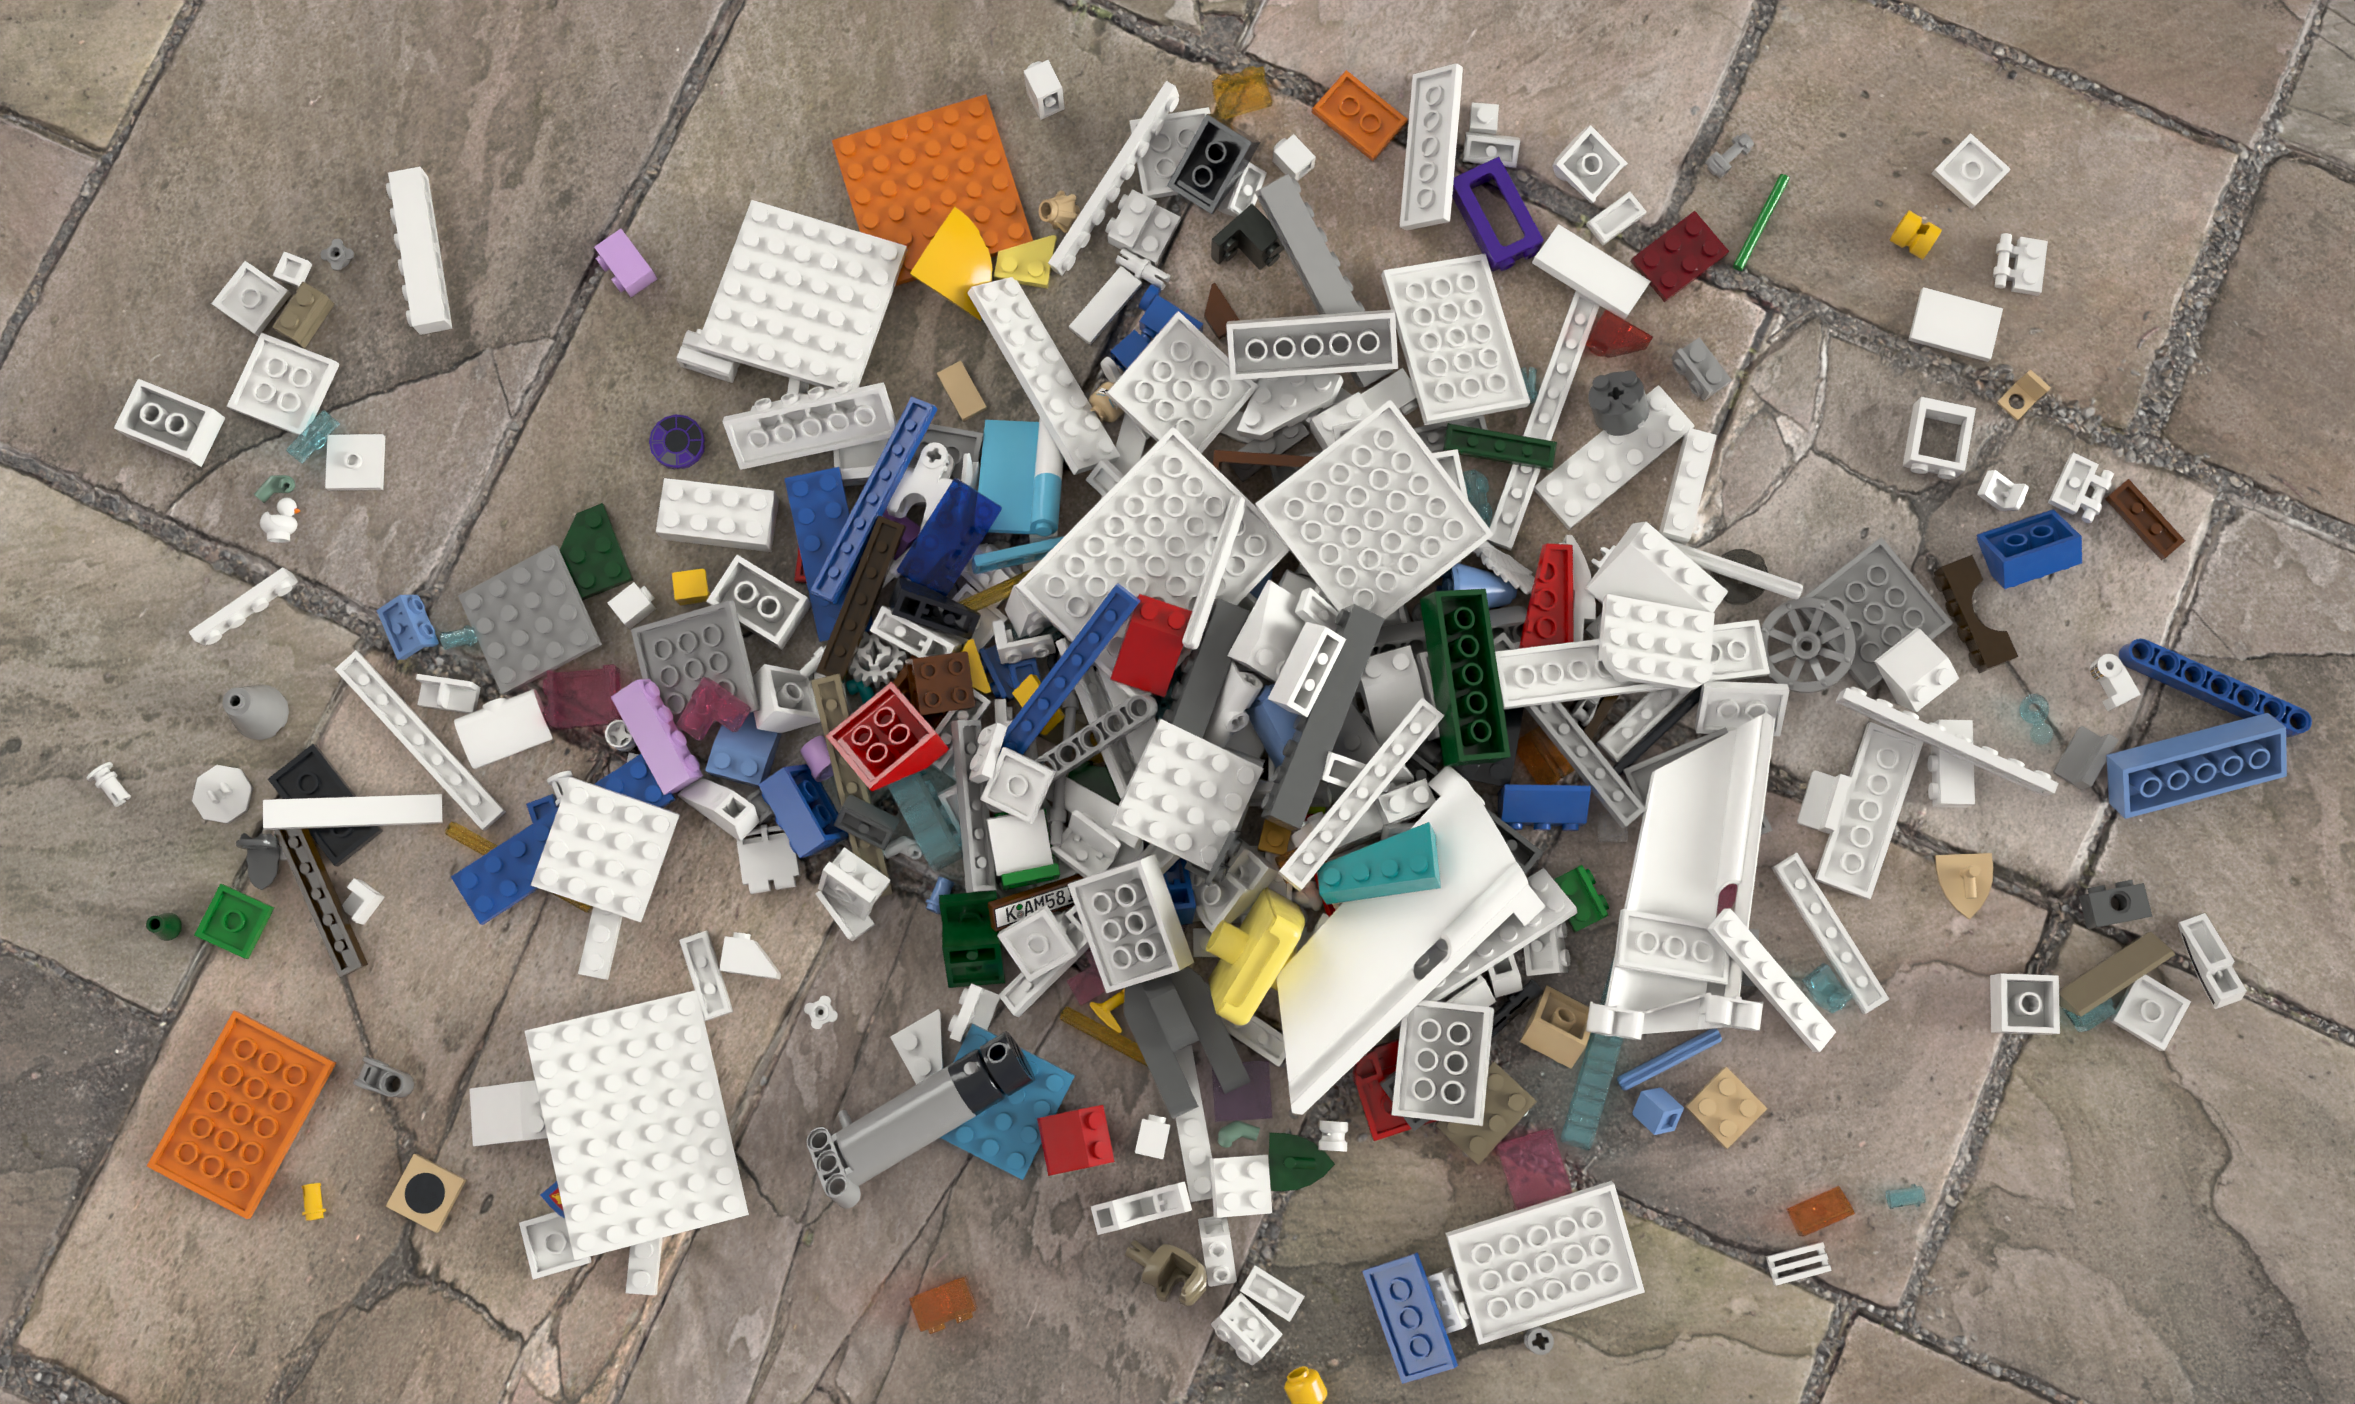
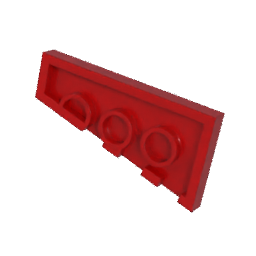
M1550 543L1542 545L1519 649L1574 642L1573 545Z

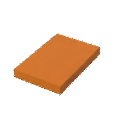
M1347 70L1316 103L1311 111L1371 161H1374L1408 122L1405 116Z

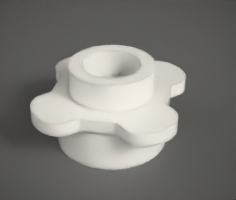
M821 996L819 1001L805 1005L804 1011L806 1014H809L812 1020L811 1026L815 1029H820L823 1024L837 1020L838 1014L830 1005L831 999L828 996ZM819 1010L824 1011L823 1015H819Z

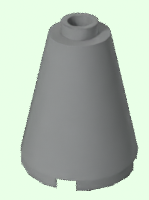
M258 684L233 688L224 695L222 701L223 708L235 728L247 738L256 740L272 738L287 723L289 715L287 700L272 686Z

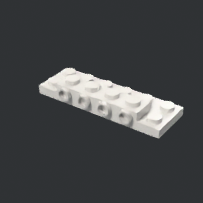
M850 381L839 382L834 386V389L824 390L823 387H814L808 391V394L798 396L795 392L787 393L781 397V400L771 402L770 398H763L755 402V406H752L751 411L725 416L722 421L740 470L888 439L897 425L884 382L859 387L858 383L851 385Z

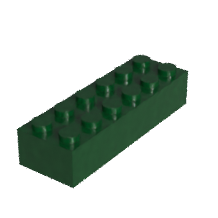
M1486 589L1435 591L1421 598L1420 603L1435 707L1444 715L1438 723L1444 767L1495 763L1511 757Z

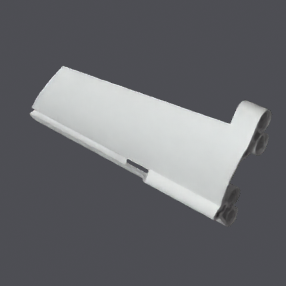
M1766 712L1652 772L1645 804L1646 810L1643 814L1624 909L1711 924L1716 919L1719 893L1725 886L1734 883L1737 884L1734 913L1749 928L1775 726L1774 717ZM1730 958L1727 985L1614 967L1613 962L1605 1005L1590 1002L1586 1031L1632 1040H1641L1642 1034L1724 1027L1760 1031L1763 1002L1742 1000L1740 990L1743 970L1732 958Z
M1450 766L1444 767L1428 783L1440 797L1412 827L1415 828L1430 822L1435 832L1441 888L1343 902L1276 977L1292 1113L1303 1115L1512 913L1525 927L1545 908L1543 902L1528 885V880L1523 870L1516 862L1501 833L1484 807L1485 802L1474 791L1469 782ZM1439 939H1444L1448 945L1447 956L1422 980H1418L1413 972L1415 962Z

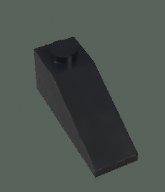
M900 577L889 600L892 615L968 640L972 638L981 617L980 613L927 586Z

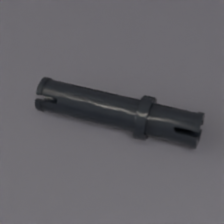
M1533 979L1523 987V990L1518 991L1514 996L1511 994L1507 997L1508 1001L1494 1013L1491 1039L1518 1014L1523 1015L1526 1012L1525 1008L1544 993Z

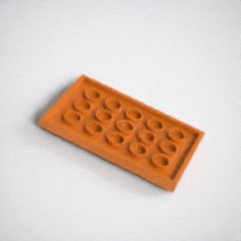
M234 1010L148 1162L147 1167L239 1216L251 1219L337 1062Z

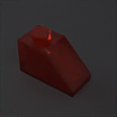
M1605 310L1589 336L1586 346L1597 356L1612 358L1646 350L1653 336L1610 311Z

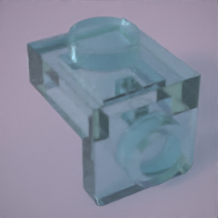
M1822 963L1802 980L1817 1005L1830 1013H1835L1837 1010L1842 1009L1853 998L1851 991L1842 987L1830 966Z

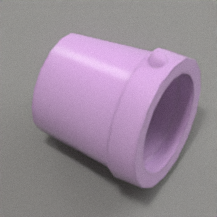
M817 736L808 741L802 747L800 753L811 770L813 778L817 782L827 780L834 773L825 737Z

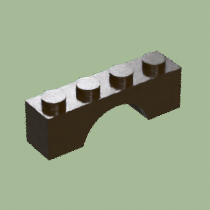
M1973 555L1944 565L1933 572L1936 588L1943 593L1947 601L1945 603L1946 610L1951 617H1954L1958 626L1957 634L1960 640L1966 643L1970 652L1968 654L1969 661L1974 668H1977L1979 674L2019 657L2007 631L1990 629L1981 623L1975 615L1972 604L1973 595L1978 585L1984 579Z

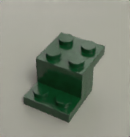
M996 890L939 895L942 919V951L948 988L968 987L971 984L980 986L1005 983L1002 942L997 936L1001 930L995 932L991 928L988 902L998 900Z

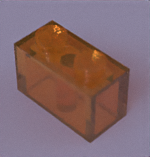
M966 1276L909 1298L920 1332L928 1329L929 1334L945 1329V1322L955 1319L958 1324L973 1318L972 1312L978 1309Z

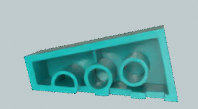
M1430 822L1324 863L1318 870L1319 894L1328 905L1441 888L1436 835Z

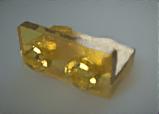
M1250 66L1243 69L1240 73L1233 75L1229 73L1222 74L1212 81V94L1219 116L1222 119H1228L1272 106V99L1265 80L1263 66L1258 68Z

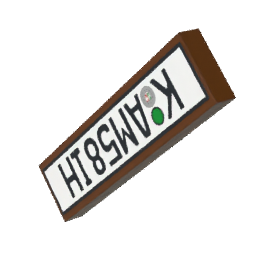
M1076 874L988 902L991 928L995 932L1005 929L1045 905L1048 906L1052 913L1073 907L1075 904L1068 884L1084 877Z

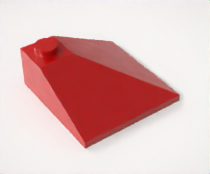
M892 682L825 736L871 792L928 768L949 750L935 730Z

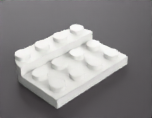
M1607 594L1603 598L1598 653L1599 661H1603L1605 668L1614 676L1613 679L1618 682L1624 683L1628 680L1677 689L1679 693L1693 690L1706 683L1714 670V664H1711L1715 613Z

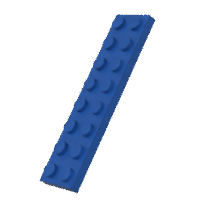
M639 754L594 784L661 808L676 800L672 793L663 794L642 754ZM558 808L451 876L479 924H486L539 889L531 886Z

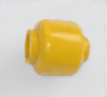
M1302 1366L1288 1374L1284 1389L1291 1404H1323L1322 1402L1327 1397V1388L1318 1371Z

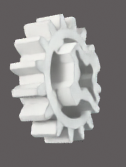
M865 631L863 634L864 638L859 644L849 673L853 675L857 683L862 680L864 687H868L873 682L875 687L879 688L880 682L884 681L888 685L891 677L894 679L897 677V671L902 670L905 666L904 662L908 658L906 650L874 633L869 636Z

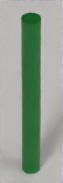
M1779 175L1733 264L1734 269L1738 271L1744 269L1790 180L1787 175Z

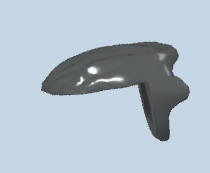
M243 833L240 840L236 841V846L247 850L248 876L254 887L263 890L277 876L280 860L279 840L275 833L274 836L272 834H261L254 839Z

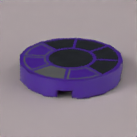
M675 414L667 416L656 423L651 431L649 444L651 453L660 464L668 469H685L698 462L703 455L705 437L704 432L696 421L688 416Z

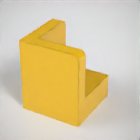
M705 569L672 573L674 598L679 605L707 601L711 593L708 591Z

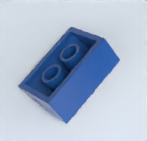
M2054 509L1977 534V541L1990 574L2004 589L2016 587L2019 584L2082 564V536Z
M807 764L783 767L758 784L762 791L763 800L773 810L778 826L786 833L790 840L789 845L799 858L815 855L849 837L848 832L834 826L839 813L822 783L817 782L811 775V770Z
M1504 785L1498 791V818L1514 830H1522V826H1533L1535 831H1549L1551 826H1562V831H1579V826L1582 827L1587 823L1591 786Z

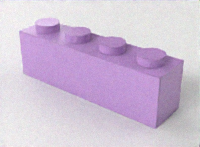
M651 679L635 680L611 696V699L663 794L678 793L703 776L700 771V764L696 757L690 753L686 745L685 736L677 729L673 721L672 712L661 700L657 685Z

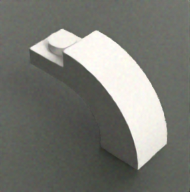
M1185 1181L1091 1206L1098 1235L1192 1210Z

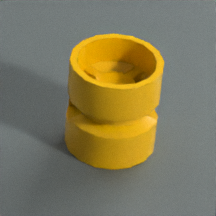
M1908 210L1889 241L1901 248L1908 246L1911 254L1923 260L1936 242L1942 229L1930 222L1922 223V217Z

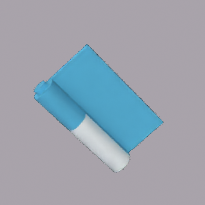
M1041 418L1039 422L985 420L974 526L975 532L1050 536L1058 530L1064 457Z

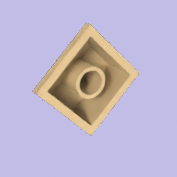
M1546 985L1543 990L1544 993L1541 994L1526 1024L1520 1042L1550 1057L1557 1063L1572 1069L1585 1049L1591 1033L1586 1031L1589 1007Z

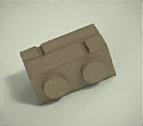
M302 281L296 290L297 293L292 296L272 327L283 337L305 349L333 308L334 303L325 294Z

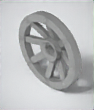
M1808 597L1787 601L1775 608L1765 619L1761 627L1770 671L1768 675L1777 684H1788L1791 691L1814 693L1825 690L1839 682L1853 663L1856 641L1852 625L1840 609L1827 601ZM1816 609L1808 631H1804L1795 610ZM1824 613L1830 615L1839 624V627L1825 634L1816 635ZM1788 614L1797 635L1793 637L1773 627L1783 616ZM1844 634V654L1821 647V645ZM1769 636L1789 644L1793 648L1769 656ZM1808 642L1812 644V649L1804 651L1801 648L1802 645ZM1797 656L1789 678L1781 674L1773 665ZM1817 656L1840 662L1835 671L1826 677ZM1805 661H1809L1818 681H1797Z

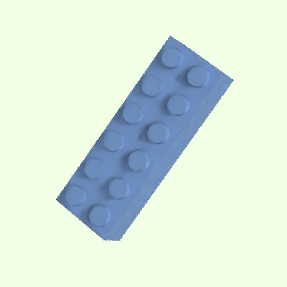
M2269 713L2108 754L2106 756L2109 804L2126 819L2286 777V727Z

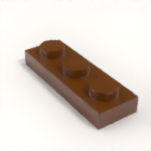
M2129 479L2105 498L2161 561L2186 541Z

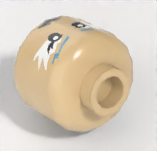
M1112 382L1103 383L1089 398V403L1092 407L1090 410L1096 413L1100 421L1108 423L1115 422L1124 413L1106 395V392L1114 384Z

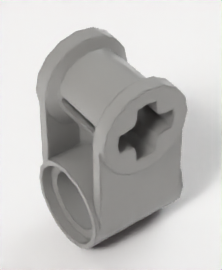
M367 1056L363 1058L365 1063L358 1079L353 1081V1084L388 1097H406L411 1094L414 1088V1079L410 1074ZM399 1077L401 1087L395 1092L392 1084L394 1079Z

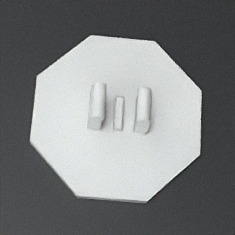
M216 765L197 778L192 802L203 819L229 824L248 811L253 787L241 769Z

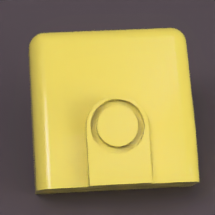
M1268 887L1261 891L1239 928L1222 920L1214 929L1206 946V951L1220 958L1208 978L1216 1014L1239 1026L1245 1025L1250 1021L1270 987L1278 991L1276 977L1298 953L1296 944L1305 926V917L1300 906Z

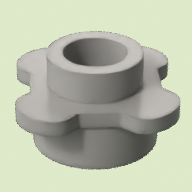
M334 239L332 245L322 250L320 255L324 261H328L331 264L333 270L339 271L350 263L354 257V252L351 249H347L341 239Z

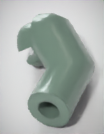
M272 475L254 495L265 503L274 493H289L293 491L295 481L287 475Z
M1233 1121L1222 1127L1218 1132V1144L1221 1147L1228 1148L1232 1146L1233 1141L1240 1137L1256 1141L1260 1128L1241 1121Z

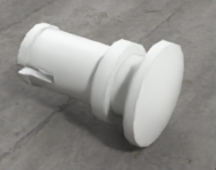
M107 762L90 772L86 779L88 781L95 780V786L102 788L113 805L118 807L125 803L126 800H129L131 795L127 793L116 779L117 774L114 771H110L113 764Z

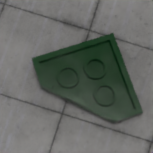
M601 503L576 513L561 545L560 553L582 601L633 581L634 579L605 505Z

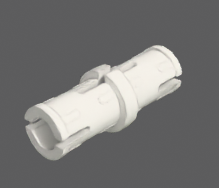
M1126 248L1120 251V254L1128 260L1118 255L1116 264L1135 273V277L1139 280L1145 279L1161 290L1166 287L1163 281L1169 282V274L1151 265L1150 260L1146 258L1141 259Z

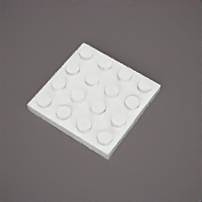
M1178 311L1106 392V395L1157 442L1174 427L1191 445L1202 453L1259 386L1251 379L1230 381L1229 358Z
M1159 719L1110 824L1211 871L1230 832L1236 830L1264 768Z
M569 777L531 886L642 922L680 814L574 777Z

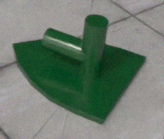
M1269 1132L1271 1191H1292L1312 1185L1324 1177L1335 1165L1326 1152L1318 1150V1146L1312 1141L1298 1135Z

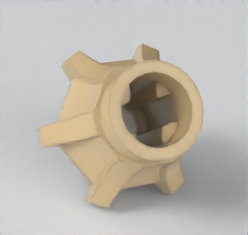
M1059 191L1054 198L1043 200L1039 206L1041 220L1051 223L1053 229L1057 230L1060 228L1064 233H1068L1072 223L1080 214L1079 206L1075 205L1076 196L1074 194L1066 196L1064 191Z

